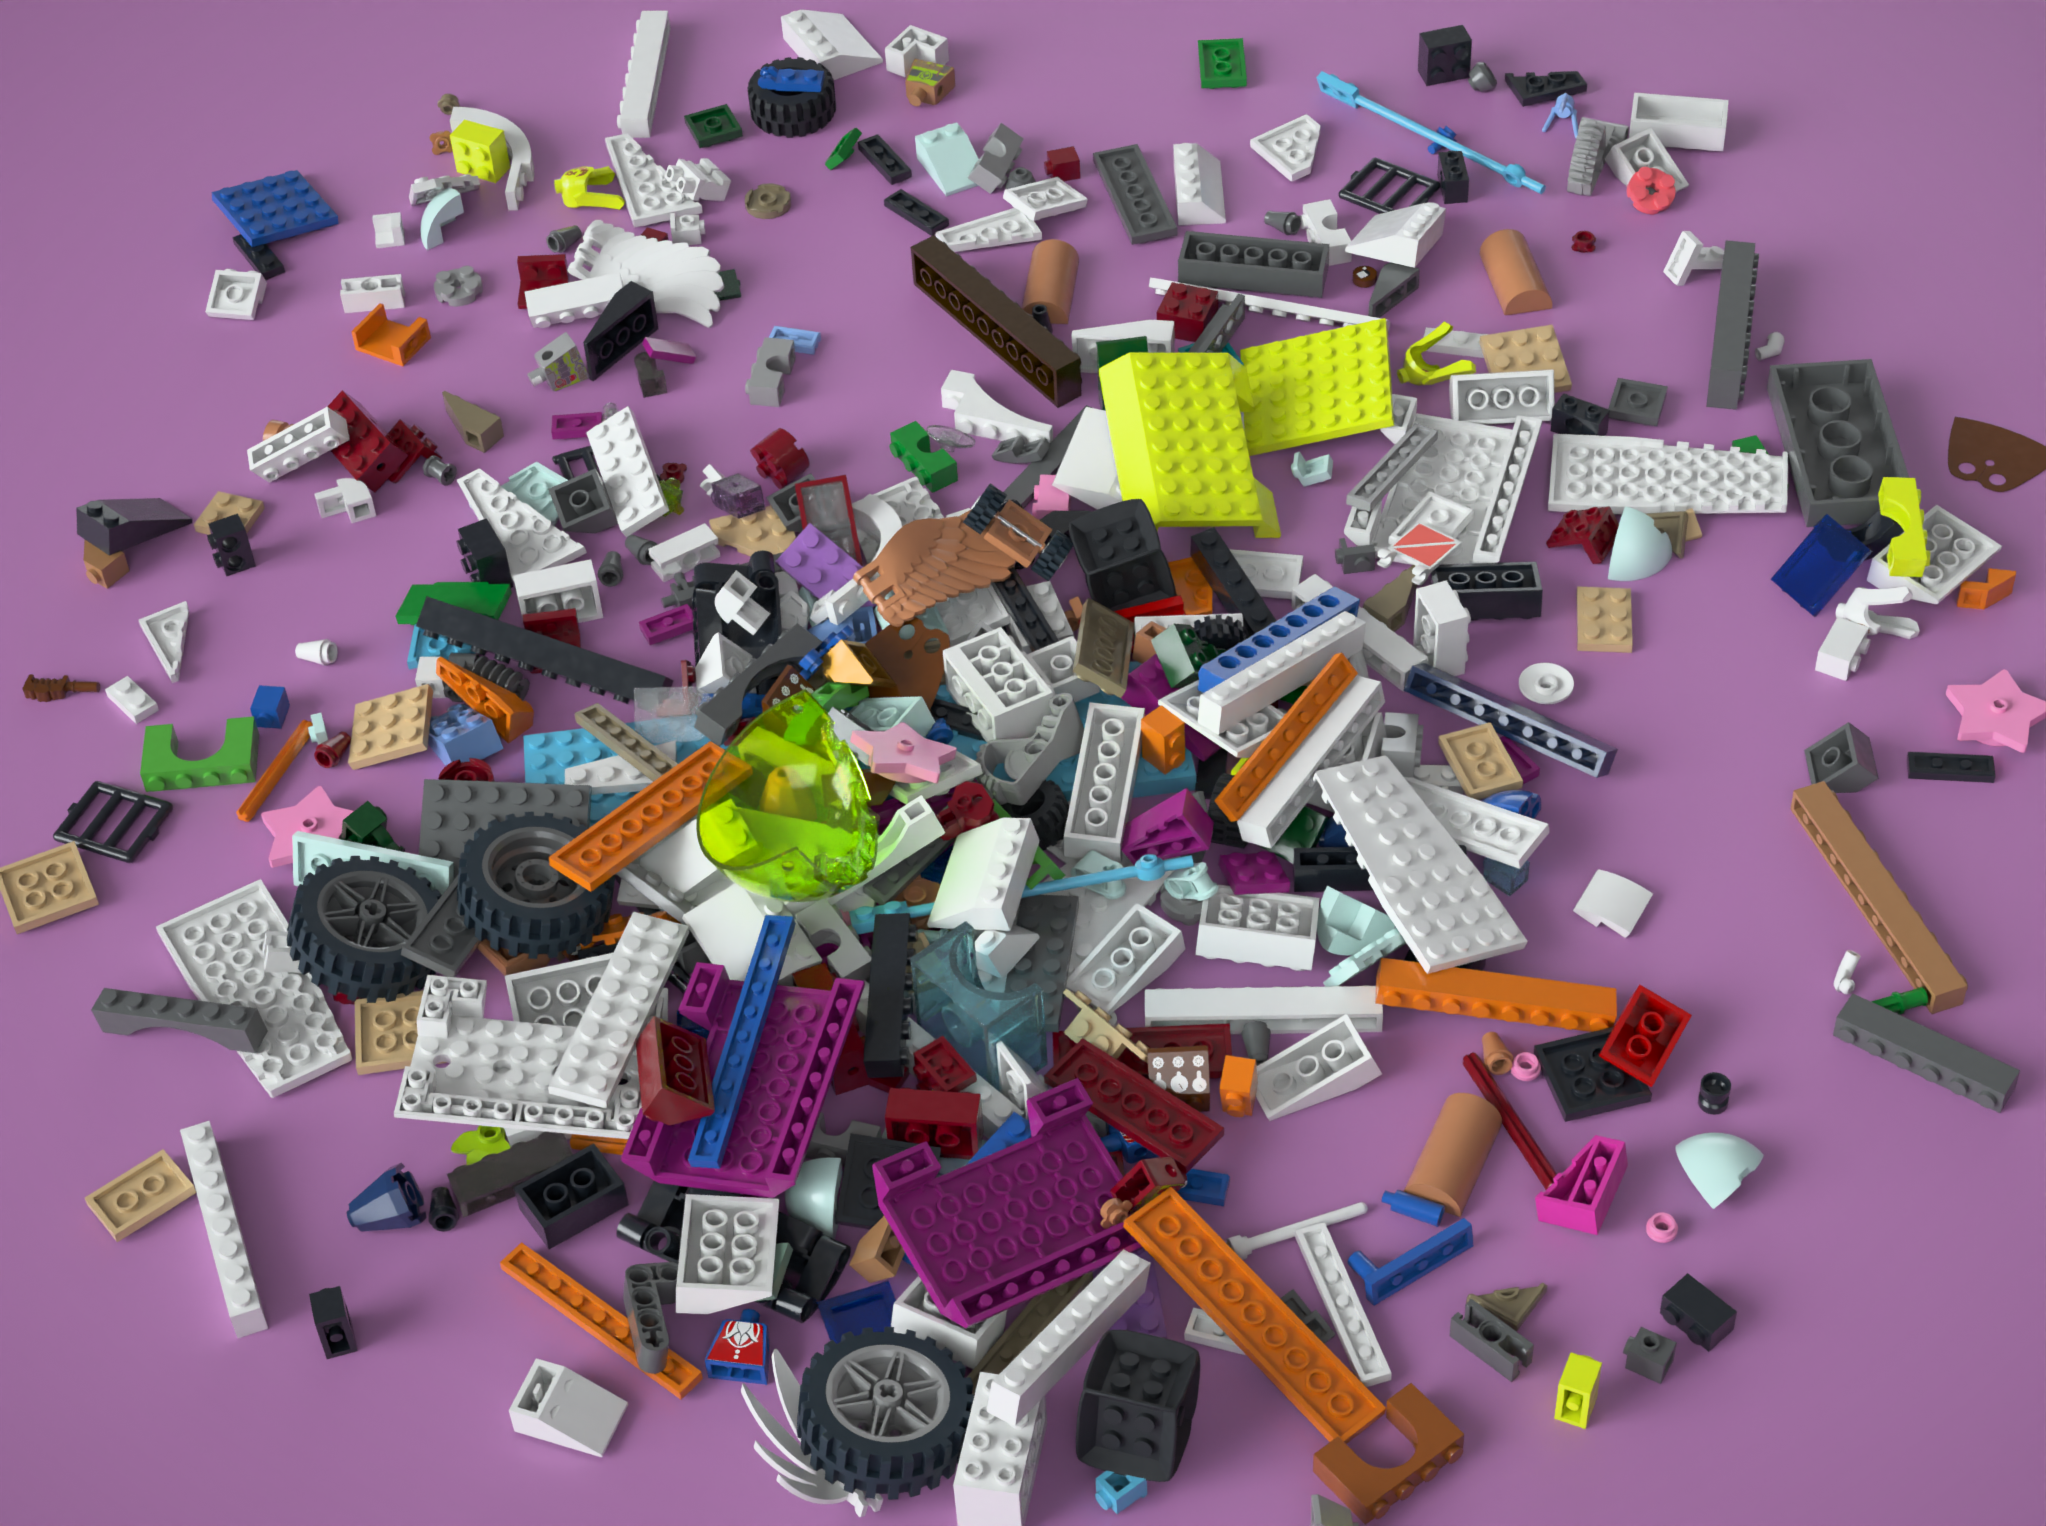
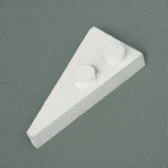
M186 601L139 619L144 634L172 683L179 681L190 611Z

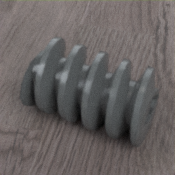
M481 656L474 663L471 672L511 691L522 701L528 693L530 682L528 679H523L521 672H515L512 668H506L504 664H498L495 660H489L486 656Z

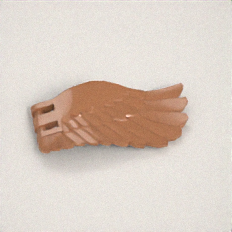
M971 510L960 516L914 520L900 528L888 541L877 558L854 574L853 579L858 585H862L864 594L872 604L878 606L877 611L885 621L892 626H902L905 621L913 620L916 615L925 613L926 608L934 607L936 602H945L947 598L958 597L959 593L973 592L975 588H989L991 582L1004 581L1011 576V572L1008 569L1014 567L1017 561L984 539V536L993 524L992 519L981 535L963 523ZM878 572L880 576L871 581L870 579ZM893 590L895 595L886 600L884 597Z

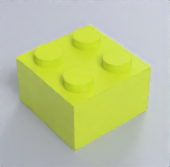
M464 119L450 134L458 173L471 174V176H478L479 179L497 183L511 168L504 130Z

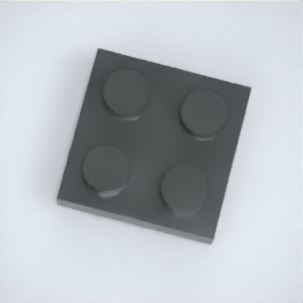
M1618 378L1608 408L1610 410L1609 418L1658 426L1668 386Z

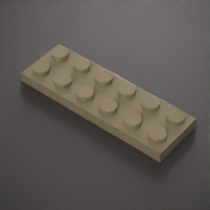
M1087 598L1082 607L1073 672L1076 673L1079 679L1098 685L1104 693L1121 698L1127 689L1134 623L1090 598Z

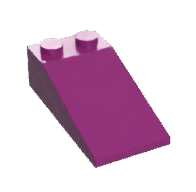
M1155 654L1128 674L1127 689L1121 699L1132 707L1145 708L1146 716L1160 706L1158 705L1159 699L1179 689L1171 688L1158 656ZM1185 723V748L1203 762L1222 748Z

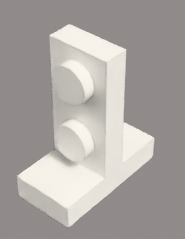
M1682 231L1663 272L1677 286H1684L1692 269H1722L1724 250L1717 246L1703 247L1704 244L1691 231Z

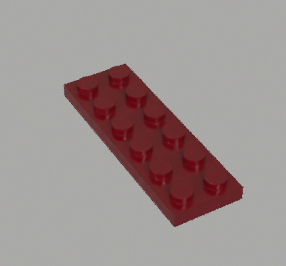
M1230 1023L1126 1028L1132 1033V1036L1129 1038L1135 1044L1141 1041L1149 1048L1208 1046L1209 1079L1222 1078L1226 1055L1232 1056ZM1064 1031L1052 1032L1053 1066L1077 1044ZM1126 1047L1117 1060L1148 1079V1063Z
M1083 1038L1044 1075V1083L1052 1088L1078 1078L1093 1102L1088 1110L1089 1112L1159 1157L1173 1158L1179 1170L1186 1174L1224 1136V1127Z

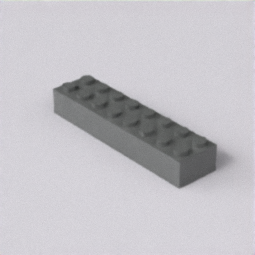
M1725 241L1706 407L1737 410L1738 400H1743L1745 385H1740V383L1745 384L1747 377L1750 332L1754 309L1753 300L1755 298V284L1758 269L1753 268H1758L1759 253H1754L1755 243Z

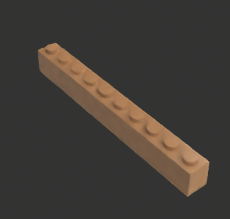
M1824 781L1794 790L1791 811L1913 989L1918 987L1925 989L1928 996V1003L1925 1006L1931 1015L1963 1005L1968 989L1965 977L1958 973L1953 966L1949 954L1944 953L1939 946L1935 934L1930 932L1925 926L1921 914L1913 909L1906 893L1899 889L1892 873L1885 869L1878 853L1871 849L1864 833L1857 829L1850 813L1844 810L1839 803L1836 793L1830 790Z

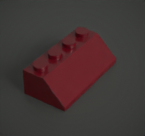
M653 1016L636 1041L643 1115H646L652 1121H660L669 1126L712 1115L715 1107L706 1038Z

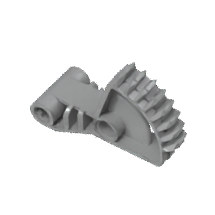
M1582 117L1570 162L1567 192L1591 196L1606 163L1605 157L1614 145L1627 139L1629 126Z
M1059 693L1050 699L1049 707L1052 713L1043 716L1042 725L1037 726L1036 732L1032 737L989 740L986 744L980 746V751L976 753L977 759L975 761L980 763L983 774L977 776V781L995 796V800L1000 805L1007 802L1015 805H1024L1060 761L1080 753L1084 727L1071 694ZM1004 763L1006 773L1016 781L1008 782L993 776L997 764Z

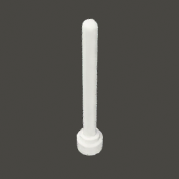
M1359 1202L1251 1238L1241 1237L1240 1235L1226 1239V1244L1244 1260L1247 1259V1255L1252 1254V1250L1295 1237V1230L1325 1222L1326 1226L1363 1215L1367 1212L1368 1207L1365 1203Z

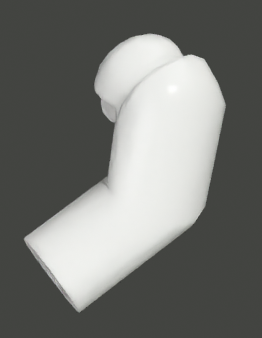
M1774 332L1769 334L1767 346L1755 349V356L1759 361L1781 353L1785 342L1781 333Z
M1852 950L1846 951L1833 983L1837 992L1841 991L1846 995L1852 993L1855 988V982L1851 980V977L1861 957Z

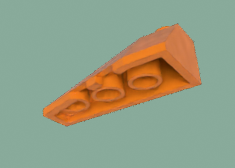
M443 657L437 659L436 674L473 710L491 719L497 733L508 744L533 726L534 710L527 701H522L511 691Z

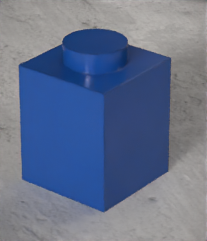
M258 686L250 707L257 727L282 729L290 707L285 687Z

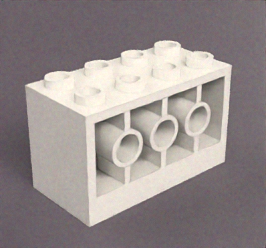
M1001 627L943 650L946 690L958 705L968 707L972 713L978 712V715L968 712L966 714L972 716V724L980 731L986 742L996 739L1030 738L1036 732L1037 726L1042 725L1043 716L1052 713L1049 701L1056 695L1053 687L1044 682L1038 668L1032 667L1024 651L1021 652L1017 648L1014 638L1011 635L1008 636Z
M980 1372L953 1484L958 1526H1025L1047 1427L1046 1398L1044 1396L1013 1426L987 1412L991 1384L998 1374Z

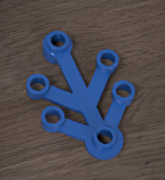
M847 625L838 634L833 631L823 641L820 648L821 652L813 648L798 663L804 668L799 674L806 681L809 680L823 663L821 658L841 639L847 640L854 633V630Z

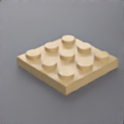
M1553 325L1480 336L1479 343L1489 373L1553 369L1554 393L1571 390L1572 383Z
M429 684L355 704L348 764L353 770L427 750L433 690Z
M75 841L0 867V891L16 934L99 905Z
M424 990L412 992L407 996L403 993L397 994L396 1001L386 1002L385 998H377L376 1003H367V998L355 1001V1046L358 1075L405 1069V1066H411L418 1037L417 1016Z

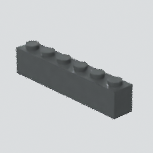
M1853 993L1836 1017L1833 1036L1840 1038L1846 1043L1855 1045L1871 1055L1885 1059L1899 1068L1915 1073L1929 1082L1945 1087L1957 1095H1962L1977 1102L1985 1108L2000 1113L2016 1088L2020 1070Z

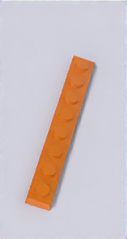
M1342 652L1335 654L1214 800L1231 822L1240 819L1358 674Z
M522 1242L500 1262L501 1269L641 1370L637 1362L628 1318ZM669 1348L667 1365L662 1372L651 1374L641 1370L680 1400L703 1379L702 1372Z

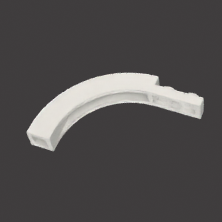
M453 107L450 118L452 132L464 119L504 130L508 156L512 160L505 195L508 211L518 210L519 203L524 198L523 186L527 185V181H534L532 153L525 134L513 122L498 114L476 108Z
M869 494L853 506L852 509L857 528L869 533L880 542L879 550L872 560L874 561L888 541L902 528V523L898 514L890 505L880 498ZM876 572V574L870 580H875L880 576V574ZM854 579L850 580L825 600L829 620L833 624L839 625L869 600L863 592L864 588L862 585H858Z

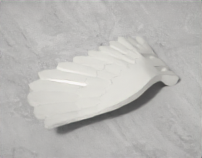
M595 220L588 226L583 236L584 241L579 244L574 255L575 260L570 263L567 269L571 275L584 280L620 272L624 286L633 281L653 291L656 313H676L690 318L709 329L713 326L709 310L718 312L721 307L719 298L714 292H721L725 286L721 276L718 274L721 265L715 258L709 257L710 251L704 247H689L688 243L673 244V241L665 240L658 242L656 238L646 239V236H635L632 232H625L623 228L613 227L612 224L603 223L602 220ZM592 245L601 249L600 254L591 248ZM583 264L591 267V271L586 270Z

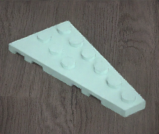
M1397 928L1392 929L1377 941L1375 940L1361 951L1351 955L1328 971L1331 977L1325 980L1323 984L1325 987L1340 986L1378 962L1381 958L1406 944V941Z

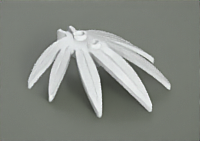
M774 1349L772 1364L778 1394L786 1417L797 1436L800 1384L778 1349ZM744 1383L742 1384L741 1393L762 1430L789 1459L798 1465L796 1466L777 1456L755 1440L754 1449L767 1463L784 1475L778 1474L777 1482L795 1496L812 1503L835 1504L847 1500L855 1506V1511L859 1517L865 1516L868 1505L874 1512L880 1511L883 1502L880 1494L876 1493L875 1499L866 1498V1492L855 1489L853 1494L844 1491V1484L838 1480L834 1484L825 1480V1470L822 1468L815 1471L810 1465L811 1454H803L800 1448L801 1445L763 1407Z

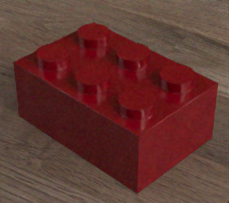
M890 1088L885 1113L887 1139L915 1144L927 1141L929 1146L941 1148L940 1157L972 1159L982 1146L984 1133L981 1094Z

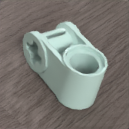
M1091 850L1071 869L1070 873L1072 877L1123 868V866L1119 862ZM1123 880L1084 886V888H1088L1108 899L1120 898L1126 892V884Z
M1193 863V867L1175 870L1164 880V886L1168 893L1176 899H1195L1198 901L1206 900L1216 894L1219 887L1217 883L1212 882L1208 875L1206 863Z

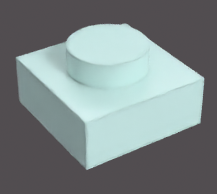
M322 713L311 715L313 726L308 727L312 743L317 742L318 745L328 740Z

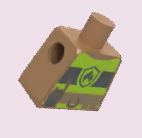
M914 59L905 81L906 96L913 106H920L922 102L931 105L938 104L956 86L954 67Z

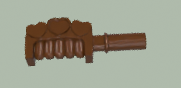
M29 674L22 690L27 699L31 698L32 700L37 699L38 702H49L51 700L64 699L67 691H73V693L99 692L100 683L76 680L70 682L68 675H64L62 679L58 680L55 678L52 680L50 678L46 680L41 678L39 680L33 674Z

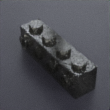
M545 1131L535 1139L527 1142H518L512 1145L510 1149L498 1154H488L478 1162L459 1166L453 1172L448 1173L447 1177L451 1191L464 1218L515 1197L514 1187L572 1156L573 1153L563 1133Z

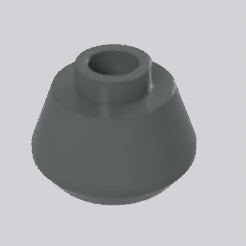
M1477 62L1469 73L1471 77L1468 79L1469 84L1475 91L1479 89L1481 92L1495 89L1497 80L1485 62Z
M1019 167L1010 172L1005 189L1034 183L1036 180L1029 170Z

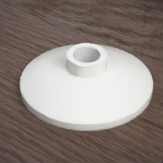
M1537 663L1527 667L1521 673L1519 688L1522 694L1531 701L1540 704H1555L1564 701L1571 695L1574 688V680L1572 675L1559 665Z

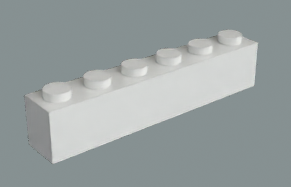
M1316 574L1312 575L1292 589V609L1299 608L1304 603L1332 588L1331 584ZM1359 607L1357 618L1366 622L1362 648L1366 664L1403 691L1412 665L1428 664V657L1421 650L1409 644L1402 636L1389 629L1386 624L1370 615L1366 609Z

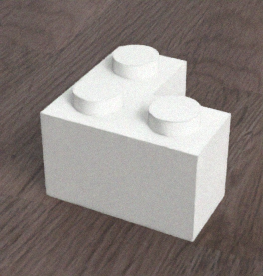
M910 25L885 48L887 71L906 77L914 59L945 65L949 61L948 39Z

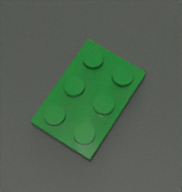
M1243 38L1198 40L1201 88L1215 89L1247 86Z

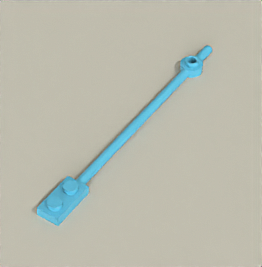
M1321 71L1316 77L1321 92L1356 109L1360 105L1452 151H1462L1464 157L1501 174L1514 187L1519 188L1523 185L1540 194H1543L1546 189L1545 185L1527 177L1526 171L1522 166L1508 164L1506 167L1361 96L1359 89L1354 84H1347L1334 74L1329 75Z
M1148 854L1142 856L1135 863V866L1038 883L1032 890L1025 885L1021 898L1134 877L1143 881H1153L1164 876L1166 871L1193 867L1192 855L1162 860L1156 855ZM890 901L885 905L875 907H859L856 910L849 911L851 925L857 934L874 932L875 914L910 913L911 918L931 914L935 902L907 907L906 901Z

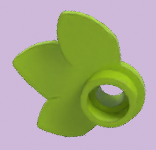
M479 1125L476 1131H467L461 1134L452 1144L451 1151L467 1155L466 1162L469 1172L478 1173L487 1169L492 1161L504 1164L510 1156L511 1148L510 1144L505 1140L506 1133L503 1127Z

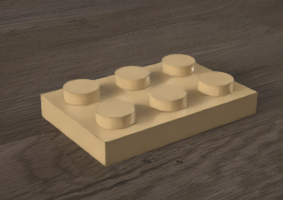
M1577 586V651L1632 653L1631 588Z
M1491 722L1439 736L1438 744L1466 796L1480 800L1501 791L1522 788L1523 780Z
M162 1149L86 1196L85 1201L116 1242H119L194 1195L196 1190L190 1180L165 1150Z

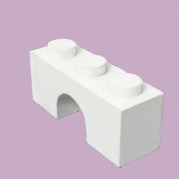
M1331 200L1303 204V215H1300L1301 228L1306 230L1308 242L1330 244L1329 266L1351 262L1352 253L1345 252L1351 240L1345 228L1337 229V212Z

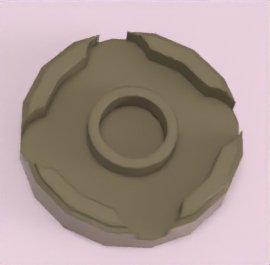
M761 184L758 186V189L753 191L752 188L745 195V209L755 218L773 219L780 217L788 212L791 207L790 192L785 191V187L778 184Z

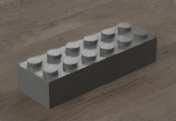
M1186 231L1178 259V282L1212 288L1322 298L1329 269L1330 244Z

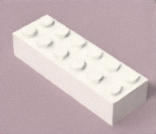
M1089 702L1064 832V857L1082 859L1089 851L1093 850L1102 856L1121 863L1122 841L1125 825L1129 819L1142 747L1141 719L1145 717V708Z

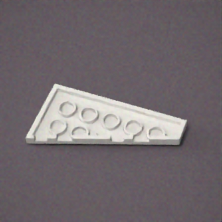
M629 134L605 138L606 147L634 228L670 221V213H675V217L703 213L702 205L694 202L686 193H680L677 190L676 184L669 182L665 178L666 170L660 165L657 166L654 163V159L650 155H646L642 151L641 146Z
M480 468L457 479L478 520L487 518L504 546L513 582V575L565 565L587 553L583 545L573 541L567 533L557 529L552 525L551 521L528 504L522 503L517 499L516 495L506 491L496 480Z

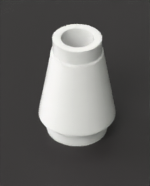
M328 639L298 643L296 646L297 658L325 666L329 665V663H334L338 654L336 644Z

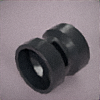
M1712 1072L1704 1075L1701 1079L1698 1105L1702 1111L1716 1115L1721 1114L1727 1109L1731 1082L1725 1075Z

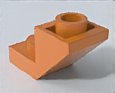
M1989 568L1985 583L1964 581L1959 587L1957 607L1984 610L2012 594L2016 571Z

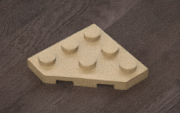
M771 505L709 520L710 529L718 538L719 544L717 545L735 547L737 552L750 557L753 553L760 550L769 551L773 555L782 553L796 539L794 531H789L785 528Z

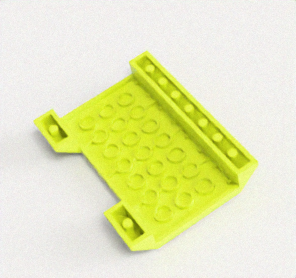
M1129 352L1099 368L1122 501L1142 499L1151 514L1157 531L1159 527L1253 526L1255 538H1280L1281 531L1273 493L1253 477L1240 412H1254L1255 410L1246 367L1229 353Z

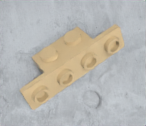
M1067 988L1065 989L1063 994L1082 1009L1064 1031L1075 1043H1078L1083 1038L1115 1059L1128 1047L1148 1063L1147 1048L1149 1047L1141 1041L1135 1044L1129 1038L1132 1036V1033L1119 1023L1116 1027L1109 1022L1112 1017L1100 1007L1094 1010L1089 1005L1092 1000L1078 990L1074 994Z

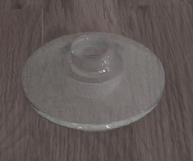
M931 425L926 429L927 434L933 440L940 443V448L948 452H954L955 448L965 449L975 445L974 438L954 428Z

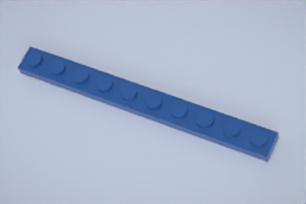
M765 915L712 1082L715 1111L712 1115L702 1117L688 1158L691 1167L716 1169L721 1167L795 929L796 922L793 916Z

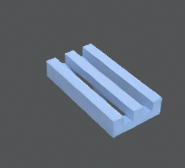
M774 326L769 338L794 340L795 352L814 355L815 348L818 347V342L821 341V333Z

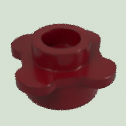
M1579 231L1572 237V241H1574L1571 247L1572 250L1582 253L1595 251L1596 246L1594 243L1596 242V237L1591 232Z
M683 463L663 464V473L660 474V480L665 481L670 486L681 484L685 479L684 472L687 470V466Z

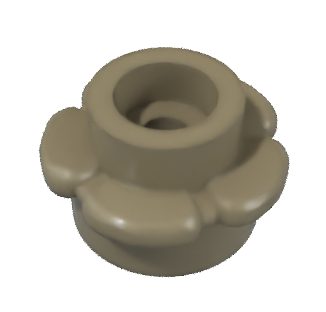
M444 94L441 100H438L437 106L444 114L451 115L453 107H460V104L455 95Z

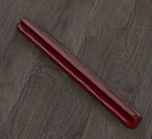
M1474 1052L1463 1057V1066L1485 1099L1498 1110L1503 1126L1547 1190L1554 1183L1553 1178L1557 1175L1556 1171L1480 1057Z

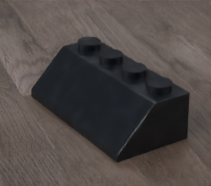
M1536 561L1442 564L1430 573V585L1447 580L1452 590L1457 591L1463 608H1467L1470 613L1471 621L1479 619L1503 620L1506 618L1530 619L1532 617H1541L1543 590Z

